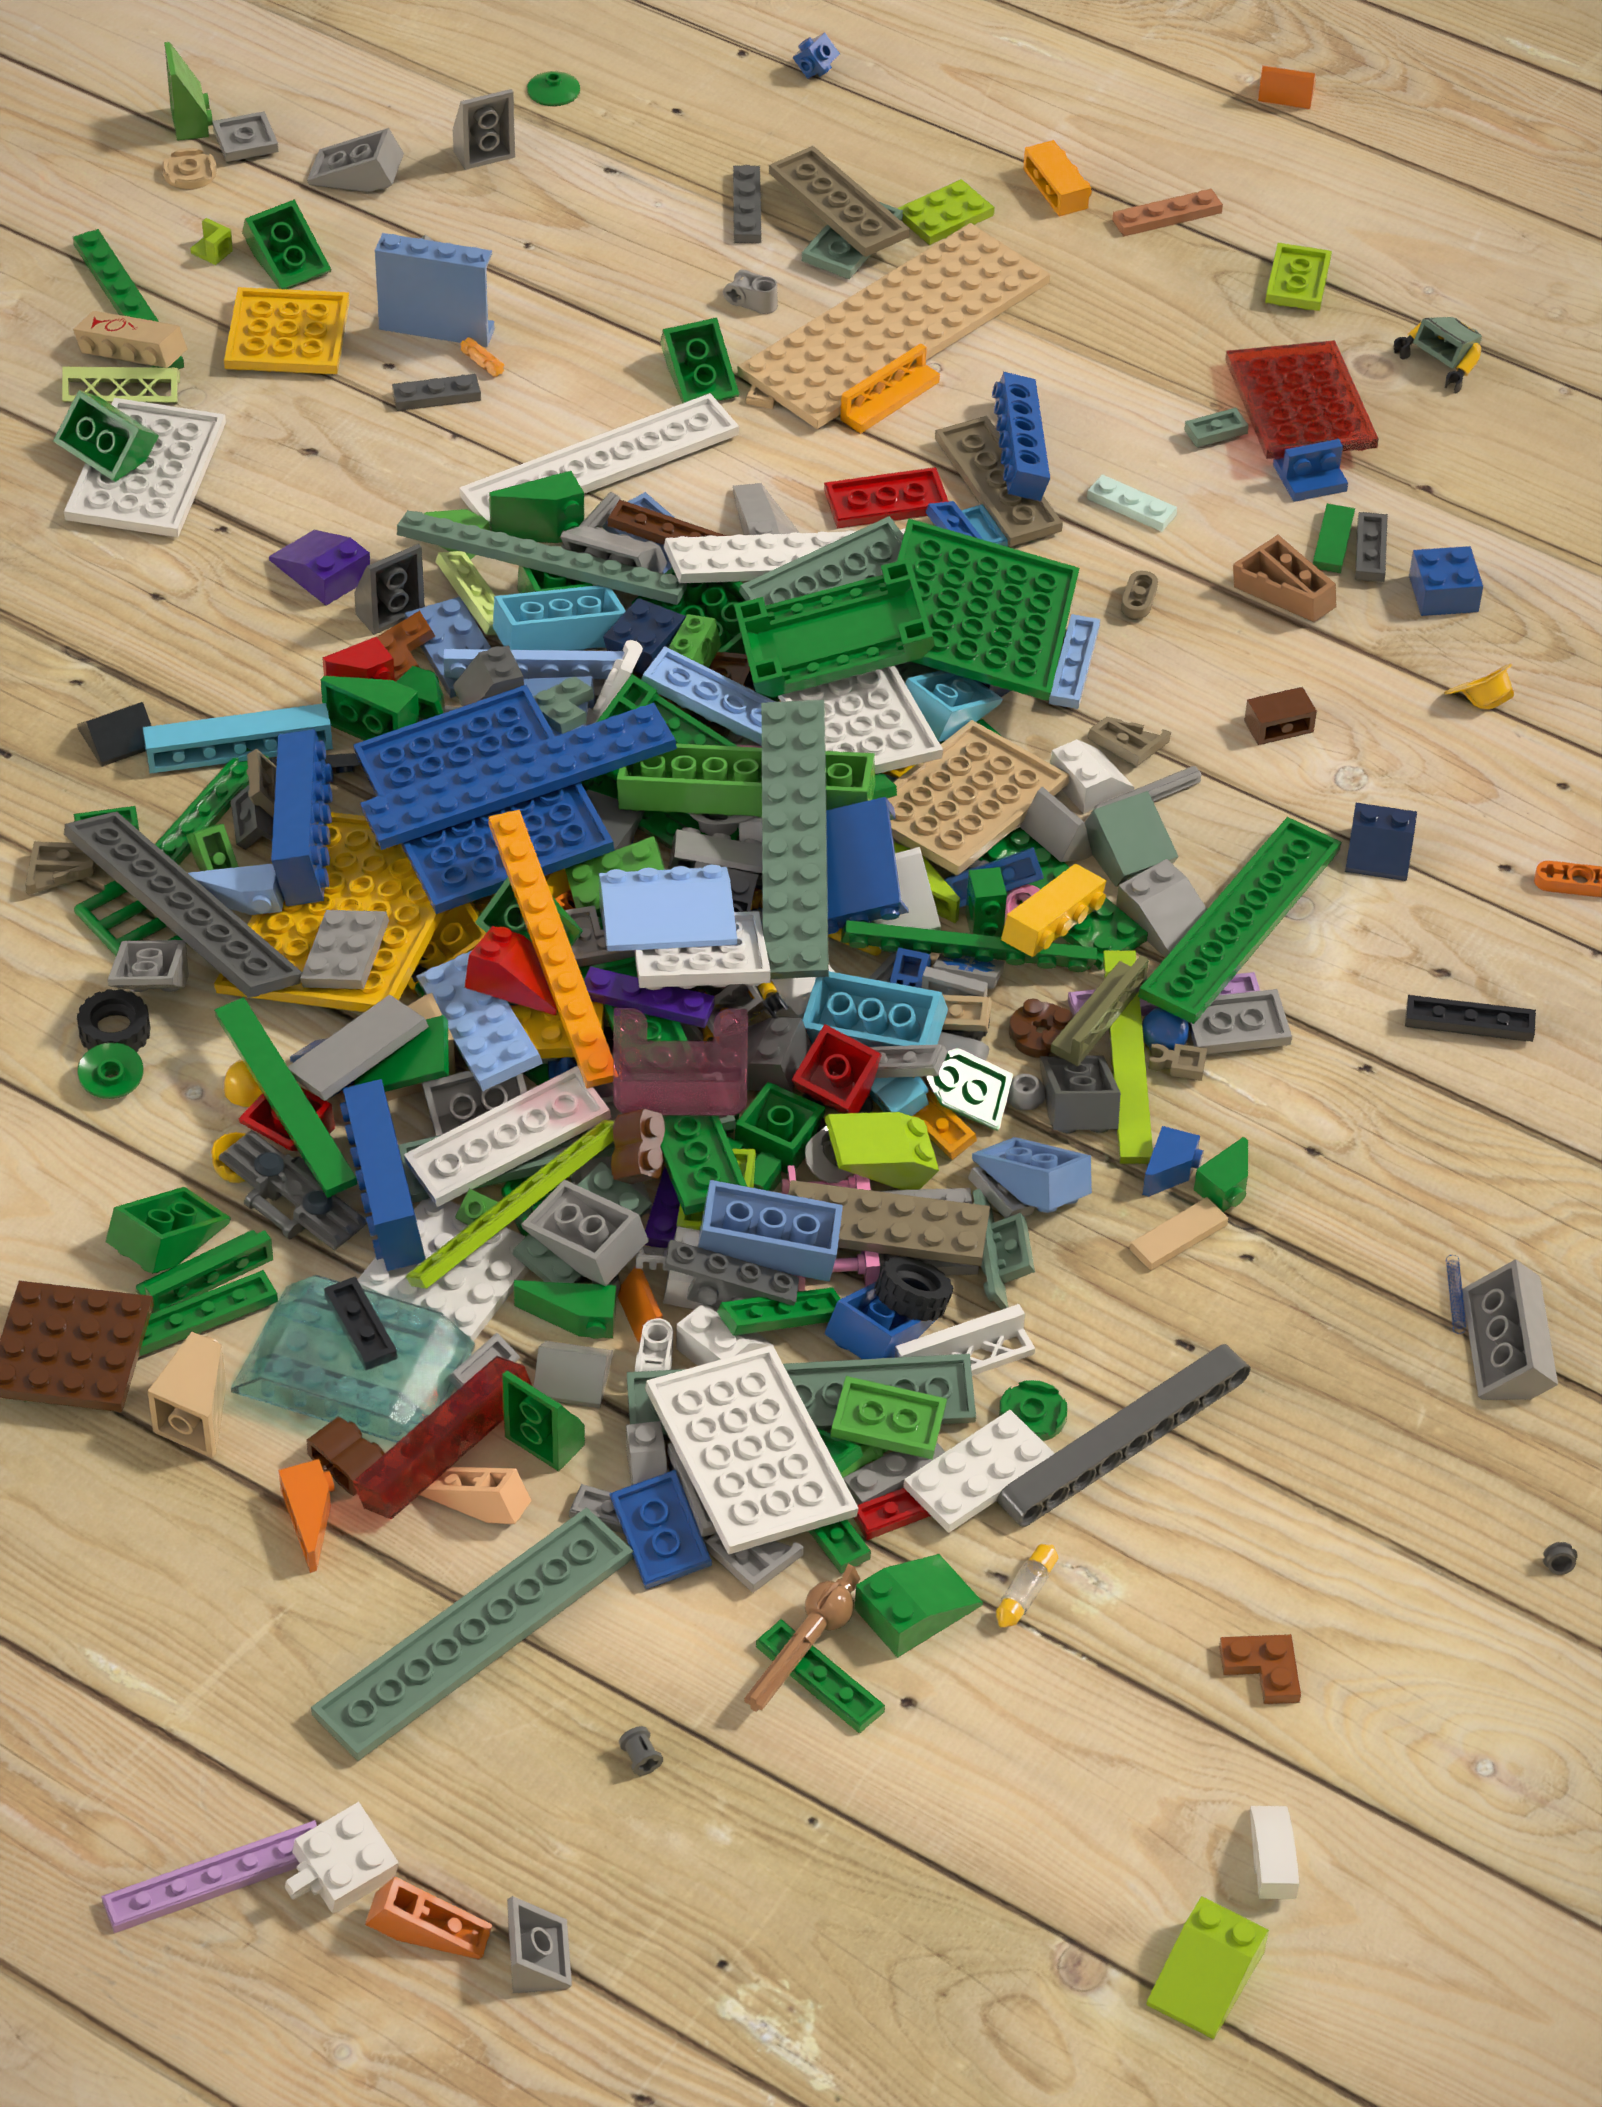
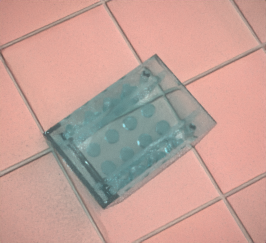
M313 1275L286 1286L234 1381L231 1392L327 1422H331L339 1416L347 1422H354L363 1433L423 1451L455 1388L448 1379V1376L471 1356L475 1343L442 1312L363 1289L396 1347L398 1359L366 1371L324 1296V1288L339 1283V1281Z

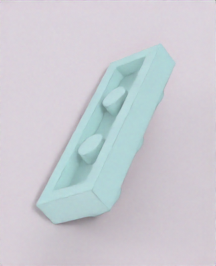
M1103 474L1088 489V500L1161 532L1177 514L1176 506Z

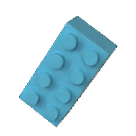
M599 585L494 596L493 629L503 646H509L510 650L583 651L589 648H606L603 636L626 610L611 588Z
M829 971V977H816L802 1021L811 1044L814 1043L822 1027L826 1024L868 1047L937 1045L948 1007L942 992Z

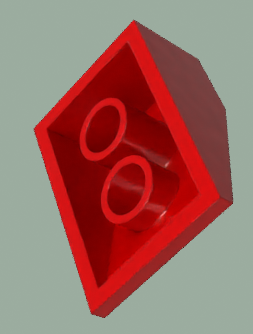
M492 926L469 954L464 988L556 1016L558 1010L533 943L525 936L512 932L506 927Z

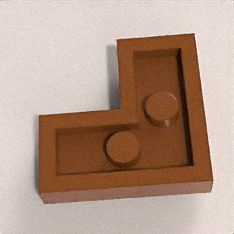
M420 610L377 636L394 658L395 682L412 666L419 667L411 651L435 637L434 632Z
M1292 1634L1220 1637L1219 1648L1223 1675L1259 1674L1264 1704L1300 1703L1301 1691Z

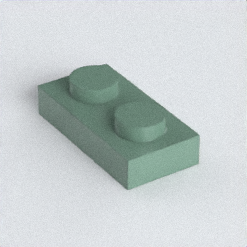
M1232 408L1185 421L1184 430L1194 445L1201 447L1248 434L1249 425L1238 409Z

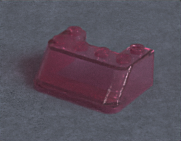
M614 1008L613 1100L615 1107L623 1114L640 1109H648L662 1113V1115H736L740 1113L747 1103V1009L730 1008L719 1012L714 1020L713 1041H647V1019L645 1015L635 1008Z

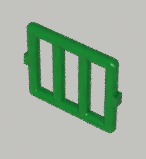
M114 880L104 885L102 892L77 904L74 912L105 946L117 956L122 941H141L167 927V925L157 917L116 939L109 929L147 910V908L137 900L98 920L91 911L128 892ZM176 935V936H174V937H172V938H170V939H168V940H183V939H181L178 935Z

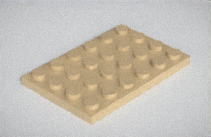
M971 720L941 744L943 749L941 759L916 764L893 782L897 785V796L888 798L895 809L896 819L890 820L893 839L910 849L920 847L922 856L958 876L1024 821L1027 811L1041 787L1055 796L1069 784L1070 775Z

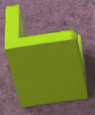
M205 218L202 221L203 238L190 248L191 254L217 265L233 251L231 229Z

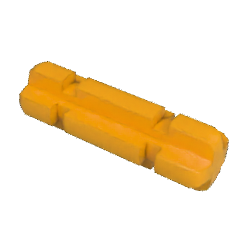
M468 337L466 340L461 341V351L493 377H497L504 372V364L475 340Z

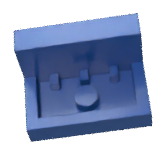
M1339 439L1285 449V454L1274 456L1273 466L1293 502L1347 492L1348 481L1340 469L1343 445Z

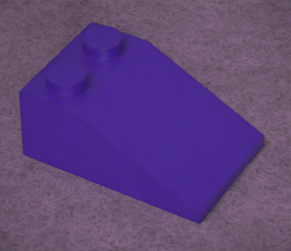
M314 529L270 555L269 561L327 606L358 586L366 566L370 565V552L351 537Z

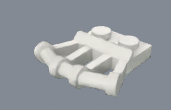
M633 640L627 641L623 647L624 655L622 659L615 660L592 710L594 714L598 715L595 723L631 676L643 649L638 642Z

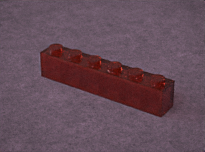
M499 1356L494 1357L353 1481V1485L364 1509L392 1520L504 1420L502 1374L506 1370L532 1386L525 1366Z

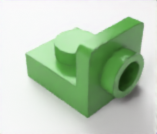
M469 1188L455 1218L469 1226L496 1205L498 1201Z

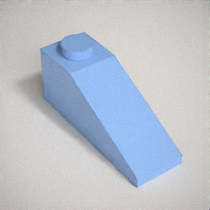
M273 864L188 873L231 910L249 915L282 912L284 897Z

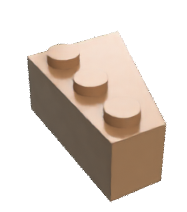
M1279 534L1233 564L1234 588L1307 620L1315 622L1336 608V584Z

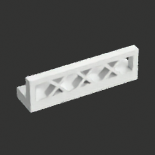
M1017 1304L895 1346V1358L970 1354L973 1376L1035 1354V1347L1024 1330L1025 1313L1021 1306ZM1017 1337L1023 1346L1012 1350L1002 1347V1344L1005 1340ZM979 1349L992 1352L991 1357L983 1361L973 1358L971 1355L973 1351Z

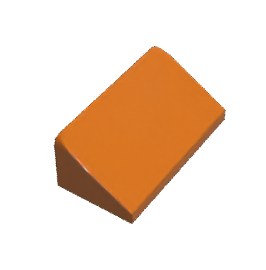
M635 1266L621 1284L618 1299L635 1338L640 1343L644 1324L651 1319H663V1315L643 1270Z

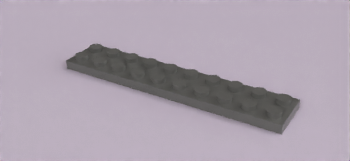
M117 811L65 824L64 835L248 998L301 984L300 977L302 972Z

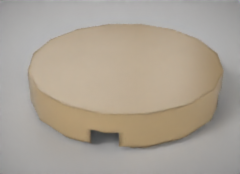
M197 148L176 150L171 153L170 158H165L162 164V174L165 181L179 189L193 190L202 188L214 180L217 172L214 157L211 154L209 156L204 154L203 150Z

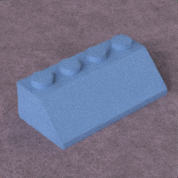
M710 1180L698 1247L784 1273L830 1282L837 1256L843 1205Z

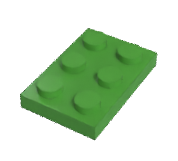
M655 837L644 839L565 868L575 907L595 906L597 917L601 916L599 873H607L614 869L625 872L639 871L643 868L665 870Z
M846 1376L830 1437L933 1460L947 1398Z

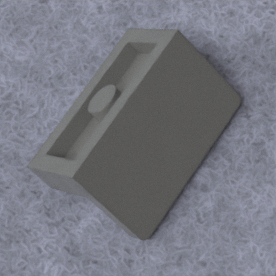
M249 785L231 800L236 845L245 850L262 836L271 841L273 838L274 818L262 807L256 806L251 801L248 795Z

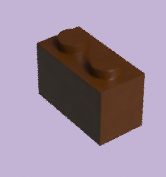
M1299 687L1247 699L1244 722L1256 743L1262 745L1314 733L1317 710L1304 688Z

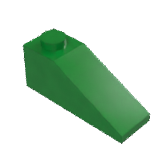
M514 1280L515 1307L579 1337H590L593 1339L613 1338L616 1315V1285L604 1286L600 1284Z

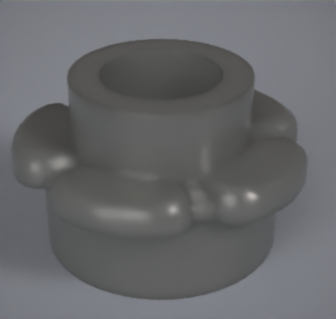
M1556 1542L1544 1550L1543 1563L1554 1574H1567L1574 1569L1578 1554L1576 1549H1572L1571 1544Z

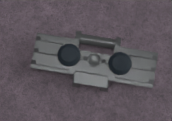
M253 1130L249 1131L219 1155V1160L254 1187L246 1196L244 1205L250 1209L255 1208L283 1230V1236L287 1239H292L307 1229L335 1251L367 1224V1220L336 1195L326 1197L302 1157H291L289 1154L285 1156ZM282 1195L295 1206L293 1219L290 1220L265 1199L270 1198L272 1201H276Z

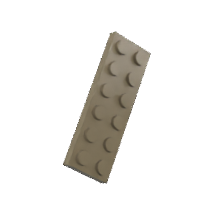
M814 146L769 165V174L864 257L909 238V227Z
M988 416L935 430V440L980 505H984L1007 538L1010 547L1062 532L1063 522L1044 496L1041 501L1008 494L1007 483L1003 480L1005 468L1001 464L1002 448L999 447L1000 433L996 430Z
M795 1180L790 1182L788 1195L843 1205L838 1248L982 1266L990 1206Z

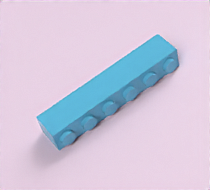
M326 703L143 727L150 774L225 764L232 760V758H239L238 762L247 761V754L252 751L246 752V748L253 751L258 749L269 758L277 757L278 734L315 729L318 741L323 740L326 750L333 749L331 723Z

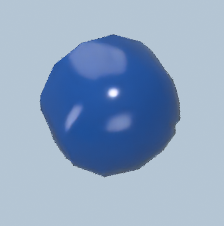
M1154 1008L1142 1021L1143 1042L1150 1050L1152 1044L1164 1045L1168 1050H1174L1175 1044L1186 1045L1189 1034V1026L1186 1020L1161 1008Z

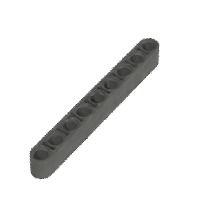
M1227 1344L1216 1347L1010 1482L998 1495L997 1503L1021 1527L1030 1525L1240 1386L1249 1376L1251 1367Z

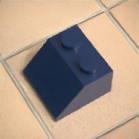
M1356 802L1345 872L1407 881L1417 811Z

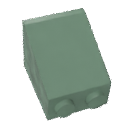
M1148 791L1094 809L1084 822L1092 855L1115 887L1165 859H1168L1173 864L1179 857Z

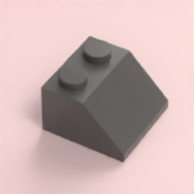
M496 646L477 654L454 683V691L463 707L524 685V678L509 646Z

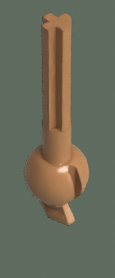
M848 1564L843 1577L836 1582H820L809 1590L805 1600L807 1618L744 1698L745 1703L750 1705L751 1710L757 1712L765 1708L824 1630L840 1629L850 1621L854 1611V1600L851 1592L856 1589V1585L860 1581L854 1566Z

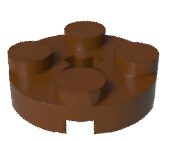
M1034 998L1028 999L1022 1007L1013 1013L1010 1019V1039L1012 1037L1015 1041V1047L1027 1056L1034 1058L1049 1056V1053H1052V1042L1070 1022L1072 1013L1068 1009L1061 1008L1052 1003L1041 1002ZM1037 1027H1044L1048 1029L1043 1030L1042 1033L1036 1031Z

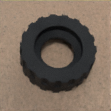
M124 989L99 991L94 993L92 997H88L85 1003L79 1007V1013H77L79 1037L83 1047L88 1050L104 1043H121L138 1052L141 1047L146 1045V1040L150 1037L151 1028L148 1007L140 996H136L131 991L127 992ZM109 1016H125L130 1020L129 1027L122 1031L104 1032L98 1028V1022Z
M896 1256V1258L891 1257L885 1261L874 1289H876L875 1294L879 1297V1300L898 1314L913 1320L935 1321L943 1316L953 1294L954 1287L951 1285V1280L945 1276V1273L939 1271L935 1266L927 1264L920 1259Z

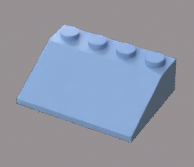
M706 865L703 868L689 869L685 866H677L670 870L643 868L639 871L625 872L614 869L607 873H599L600 912L608 951L737 945L731 883L727 867Z

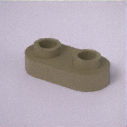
M1142 570L1130 575L1121 603V610L1124 615L1132 619H1141L1150 613L1158 588V578L1155 574Z

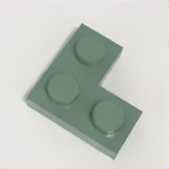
M575 676L565 679L562 683L540 691L537 695L533 696L549 726L560 734L569 732L587 723L586 712L577 706L594 699L593 688Z

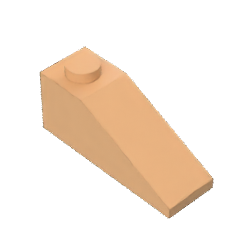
M432 1466L415 1489L418 1495L486 1523L515 1524L532 1501L517 1470L514 1468Z

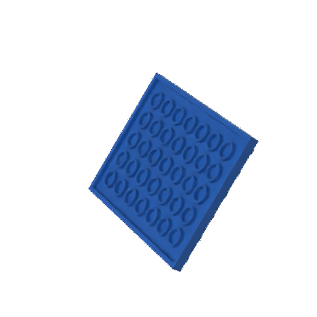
M526 684L354 744L353 747L355 755L376 796H381L435 776H440L494 756L549 739L555 735ZM581 782L401 843L435 913L438 914L492 895L499 890L507 879L506 870L488 824L489 816L520 810L544 876L615 851L614 842Z

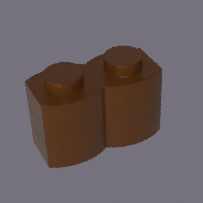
M640 1109L617 1115L613 1126V1139L616 1148L611 1159V1170L614 1180L636 1184L660 1177L663 1166V1155L660 1145L665 1131L662 1113Z
M338 1416L307 1439V1454L312 1460L319 1459L323 1471H330L333 1479L353 1496L385 1473L386 1456L383 1449L377 1443H370L363 1438L360 1429L352 1421L347 1422Z

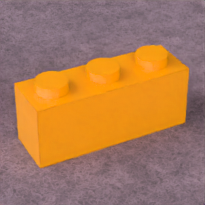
M1054 140L1025 148L1023 170L1058 216L1088 209L1089 197L1092 194L1091 186L1088 181L1084 180L1076 165L1070 162L1065 151L1060 149Z

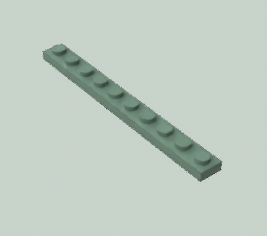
M407 510L397 524L398 536L678 605L687 590V583H679L678 578L672 574H662L650 571L644 567L622 564L616 560L597 558L588 553H577L565 550L560 546H549L537 543L531 539H521L509 536L503 532H493L481 529L475 525H465L453 522L447 518L425 515L419 511L412 512Z

